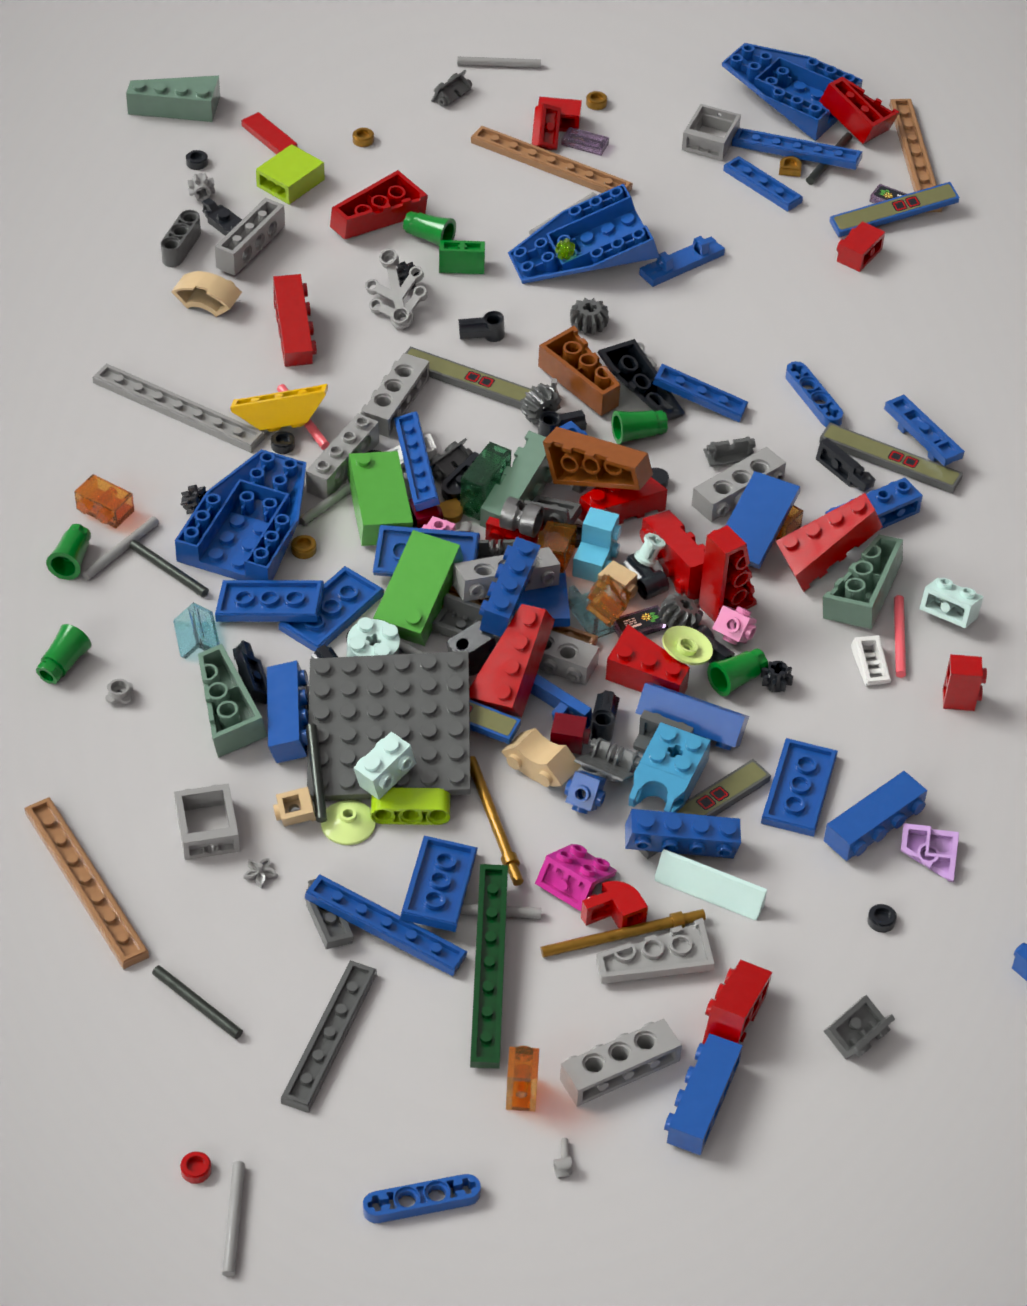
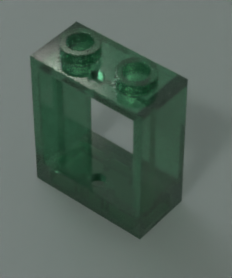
M489 442L461 477L460 506L463 507L464 515L480 521L481 506L495 484L500 485V479L506 466L511 467L512 450Z

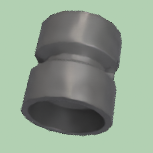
M509 496L503 505L499 525L501 528L511 531L519 529L520 534L534 538L542 525L544 507L533 503L525 505L524 500Z

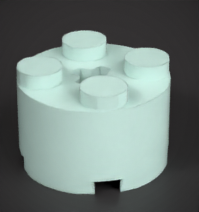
M368 617L359 619L357 624L348 633L346 657L399 654L400 638L397 627L378 619H370Z

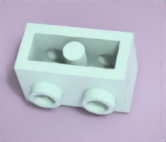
M936 578L925 587L920 610L966 628L978 618L984 596L977 594L971 588L955 585L947 578Z
M390 732L385 738L379 740L366 756L357 762L354 771L359 786L379 800L416 764L411 745L393 732Z

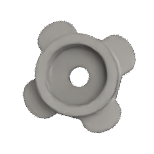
M114 679L107 685L109 692L105 698L108 703L127 704L132 701V696L130 695L133 690L132 683L124 679Z

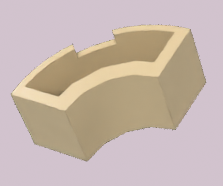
M195 271L183 275L171 291L186 308L200 307L211 312L215 317L231 309L242 293L231 280H226L216 274L203 271Z
M536 728L521 732L510 745L508 744L501 751L507 758V763L511 768L519 770L545 787L562 786L581 767L580 764L574 762L576 758L566 745L550 742Z

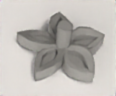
M269 858L261 860L259 864L254 860L248 859V866L251 870L245 873L243 879L256 878L257 885L262 888L265 879L277 877L275 870L270 868Z

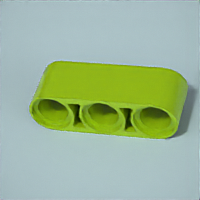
M391 788L379 800L371 795V819L378 824L442 825L450 820L451 796L449 792L441 788Z

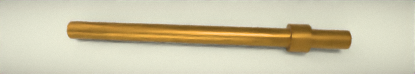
M470 756L471 776L501 851V862L503 865H508V872L513 885L519 886L524 880L519 870L520 862L517 854L512 852L475 756Z
M704 909L682 913V911L670 913L669 917L541 946L540 950L544 958L674 928L680 925L684 928L685 924L694 923L695 920L701 918L706 920Z

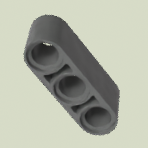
M183 211L162 239L161 254L162 262L165 266H179L199 239L201 225L200 215L197 211Z

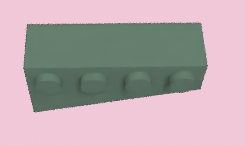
M219 75L130 80L126 92L128 114L213 122L220 99Z
M532 431L527 432L524 448H517L514 453L515 459L512 467L506 466L500 479V485L495 484L481 506L480 526L486 528V522L489 517L500 519L503 505L509 496L520 500L533 501L537 495L541 496L545 485L552 482L543 445L546 437Z
M878 534L861 553V558L856 563L853 562L848 568V573L843 578L840 577L834 583V588L831 592L827 591L823 596V618L872 629L903 562V539Z
M219 644L198 653L212 739L218 758L267 737L262 716L224 646Z

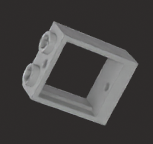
M700 104L683 132L682 150L723 161L732 145L733 137L740 128L741 114ZM703 125L727 133L723 138L699 130Z
M229 783L174 792L185 860L240 852L239 834ZM225 805L229 827L188 833L185 817L186 810Z

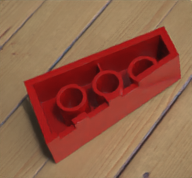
M301 274L273 276L274 309H276V321L278 323L279 338H281V349L285 367L313 364V355L317 354L316 341H311L310 336L314 335L313 321H308V316H311L310 302H305V297H308L307 283H302Z
M728 525L718 530H713L706 537L698 605L714 623L722 606H729L734 609L740 606L749 609L757 605V601L753 597L755 589L750 581L752 572L748 569L750 561L747 544Z
M521 604L470 686V700L500 712L522 718L555 621L546 609Z

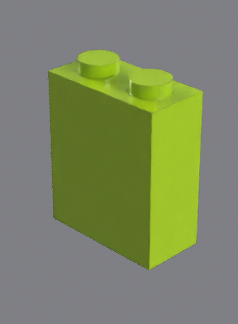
M292 144L256 168L257 187L289 205L325 180L324 162Z

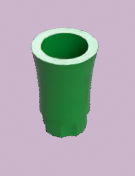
M410 211L406 214L403 221V229L414 237L424 239L440 247V240H454L456 222L453 218H443Z
M653 410L614 411L611 420L613 437L617 444H622L631 440L664 434L668 430L667 415L663 411Z
M72 524L63 534L60 542L46 560V566L54 576L66 580H72L79 576L82 561L91 538V532L88 528L81 524Z
M61 625L51 646L41 658V662L36 668V673L43 681L49 684H56L61 677L66 675L76 661L91 648L92 644L89 637L73 625Z
M758 648L752 651H745L728 659L710 663L707 668V676L712 688L720 696L726 697L738 687L757 678L762 668H768V660L764 652Z

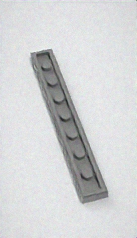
M107 363L92 377L93 383L250 453L265 439V433Z

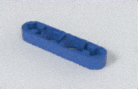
M795 361L789 363L786 368V380L821 424L825 427L829 423L841 426L843 419L842 409L809 368L802 362ZM803 386H812L813 389H805ZM822 400L825 404H817L814 401Z
M462 1174L374 1191L366 1195L363 1200V1215L369 1222L383 1223L470 1206L479 1200L481 1184L474 1175ZM463 1186H468L471 1193L466 1194L465 1190H462ZM450 1188H453V1194L455 1193V1197L451 1198ZM434 1190H440L446 1196L441 1201H433L428 1195ZM403 1196H410L416 1202L410 1207H403L398 1201ZM393 1199L394 1209H390L389 1200ZM378 1203L381 1211H375L373 1204Z

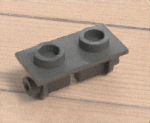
M466 70L459 74L454 73L445 84L443 82L438 84L434 89L435 94L431 102L438 99L441 106H448L458 99L459 96L461 97L470 91L472 82L464 77Z
M748 436L733 439V444L731 445L729 440L711 442L703 451L710 467L738 463L754 454L753 448L756 447L754 438L750 439Z
M466 438L459 443L456 441L452 442L445 449L444 454L440 455L437 453L430 459L433 476L436 481H444L455 470L451 463L458 467L473 453L471 449H466L463 446L467 440Z

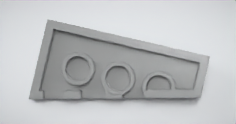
M703 918L695 920L693 925L684 928L680 925L671 928L669 933L657 937L654 934L645 937L644 941L634 945L627 943L596 955L601 984L714 971L715 965Z

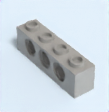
M265 197L215 246L216 268L235 276L285 227L284 205Z
M403 353L400 359L393 363L390 373L383 377L378 390L373 391L368 404L362 407L360 414L379 422V435L386 437L391 435L396 427L394 418L402 416L407 412L429 380V361Z
M358 413L306 470L307 493L324 500L336 492L348 478L349 454L365 453L373 450L378 445L379 422Z
M765 447L694 487L692 506L710 522L723 517L736 507L754 471L784 480L786 462L768 447Z
M549 547L540 548L535 568L525 591L559 585L561 564ZM504 555L454 563L452 585L463 602L489 597L487 592L491 582H497L498 580L495 578L500 563L505 564L506 560H503Z
M551 630L538 669L566 678L572 682L586 685L598 665L599 647ZM494 635L497 644L501 637Z
M665 1019L655 1023L649 1022L639 1030L621 1034L609 1043L596 1045L584 1054L567 1058L561 1063L560 1081L575 1105L580 1106L679 1062L682 1044Z

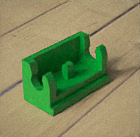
M440 240L439 273L484 274L485 241Z

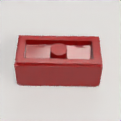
M544 103L535 107L532 145L545 150H557L561 108Z

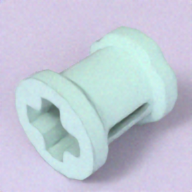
M645 534L644 543L641 549L635 552L634 557L641 564L653 567L656 563V556L661 549H664L666 543L656 534Z

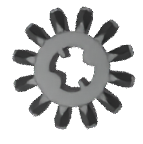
M584 298L583 301L576 300L575 305H572L570 310L571 326H575L578 332L583 331L584 335L586 333L594 335L596 331L602 332L603 328L607 327L609 321L608 306L603 305V301H595V298L592 300Z
M540 383L537 387L532 386L530 392H525L526 397L520 400L522 403L520 409L526 416L525 418L533 424H539L540 415L543 412H556L561 409L559 403L562 399L552 386Z
M676 592L673 595L669 594L661 603L662 606L658 616L661 618V622L668 626V629L673 626H687L695 629L700 625L703 616L700 605L695 604L693 599L687 598L685 594L683 596Z

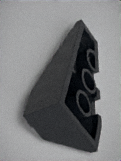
M635 339L600 349L597 352L609 371L653 411L665 412L668 421L685 414L671 392L653 384L657 371Z

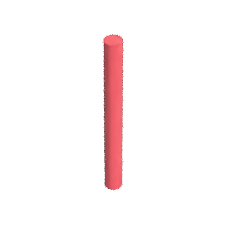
M284 384L279 385L277 388L278 392L289 391ZM310 418L304 426L320 448L325 450L330 443Z
M897 595L894 597L896 676L903 678L906 676L904 597Z

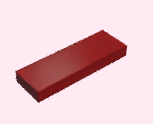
M259 112L241 120L242 127L276 155L291 144L298 147L293 139Z

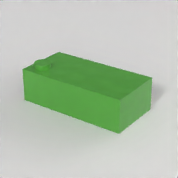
M398 451L349 454L347 476L361 546L377 545L380 525L413 528V519Z
M413 530L373 619L395 625L398 629L399 638L425 646L432 631V623L444 604V596L449 593L452 586L454 563L462 562L464 559L461 546Z

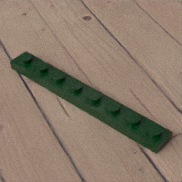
M480 864L470 1068L500 1069L508 865Z

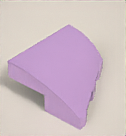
M904 823L901 852L946 880L954 882L959 832L931 829V826Z

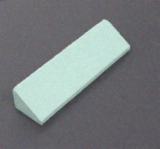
M665 849L662 851L655 874L656 882L753 920L758 919L765 905L767 889Z

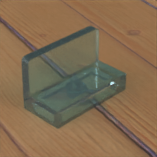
M575 585L570 586L569 609L585 631L597 635L598 638L614 633L615 623L592 592L581 594Z
M193 602L174 619V628L182 658H188L198 648L205 651L220 644L212 611Z

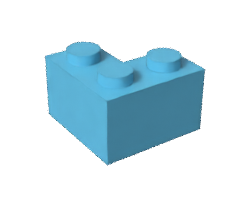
M590 507L582 524L581 543L573 558L572 576L597 583L598 574L612 562L613 557L617 558L620 550V543H617L622 530V526L618 525L619 514Z

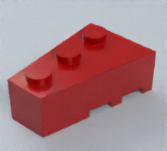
M842 76L828 84L819 102L826 109L830 110L829 112L862 144L890 130L900 112L896 109L891 111L881 105L882 101L878 98L873 100L864 94V89Z
M652 477L640 490L595 487L580 497L579 504H581L582 513L578 519L583 522L590 507L619 514L618 525L623 524L625 519L634 516L637 519L645 517L647 512L654 510L662 512L666 510L668 489Z
M627 624L607 658L605 680L641 693L644 684L651 682L685 694L688 688L690 667L674 659L662 647Z
M741 959L735 969H729L724 984L720 983L717 989L715 1000L711 998L707 1005L705 1015L709 1016L703 1044H705L709 1033L738 1044L740 1041L744 1042L747 1033L744 1031L750 1021H754L767 995L772 971Z

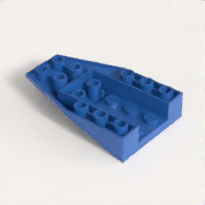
M749 43L741 45L722 62V67L815 141L838 121L829 112L830 110L826 109L819 102L828 84L842 76L862 88L863 79L821 62L816 58Z
M624 184L563 210L508 252L522 284L660 258L655 241L648 227L643 225L637 214L632 198Z
M262 449L205 493L175 539L177 562L235 580H273L299 523L307 463Z

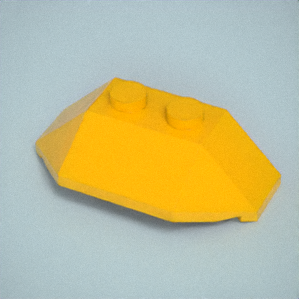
M328 384L234 399L230 409L232 413L259 430L267 429L269 432L280 430L284 426L291 425L292 428L301 427L309 421L326 396Z

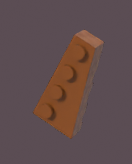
M575 326L539 345L538 367L553 379H557V382L596 413L603 416L619 406V382L609 369L599 362V356L595 352L592 353L588 347V342L585 338H581L578 335V329Z
M557 426L543 441L553 484L640 490L653 475L649 455L643 451Z

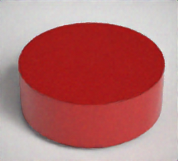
M191 1152L181 1160V1175L187 1182L198 1184L209 1178L212 1171L211 1161L205 1153Z

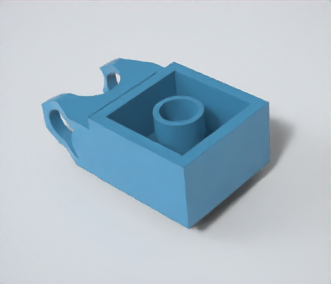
M660 722L634 772V785L629 796L628 805L635 807L646 797L656 796L663 799L666 803L664 812L676 813L685 805L687 799H689L709 760L711 740Z

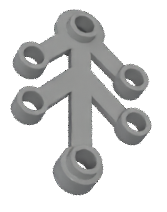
M388 248L380 253L379 260L382 266L387 269L391 289L379 284L376 279H369L365 283V288L369 294H379L393 301L395 305L394 309L383 304L381 299L374 298L369 303L372 313H382L391 318V323L395 328L405 329L413 323L414 316L412 312L420 301H425L428 298V292L424 286H416L413 290V296L404 306L403 299L415 282H420L424 278V273L421 267H412L409 270L408 277L400 287L396 268L399 263V257L394 249ZM420 272L419 275L413 276L414 273ZM376 285L375 288L369 289L370 286ZM424 291L422 295H417L419 292ZM376 304H380L378 308H373Z

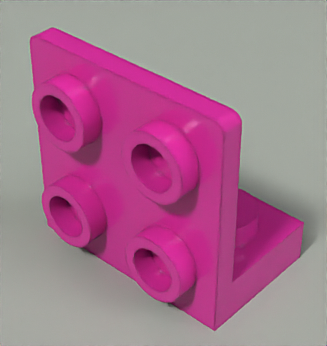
M571 844L546 855L535 884L581 911L582 901L592 895L595 885L615 876L617 870L611 867L610 863L605 859L596 858L589 854L583 846Z

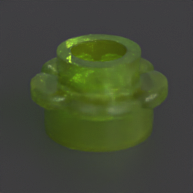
M565 238L564 241L560 240L555 248L558 259L569 260L574 253L575 244L570 242L569 238Z

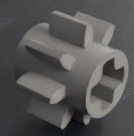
M206 173L194 174L192 180H188L189 195H195L197 201L206 200L211 194H215L213 177L208 179Z

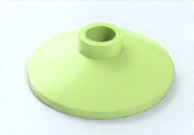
M673 626L667 629L663 635L662 643L665 650L674 659L682 663L702 665L708 662L713 654V648L708 638L693 628Z
M343 800L330 805L326 809L327 821L321 823L324 835L329 840L341 845H355L367 840L373 834L376 822L371 819L370 807L355 800Z

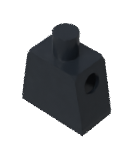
M482 619L446 642L448 652H469V677L480 672L496 646L493 634L479 630Z

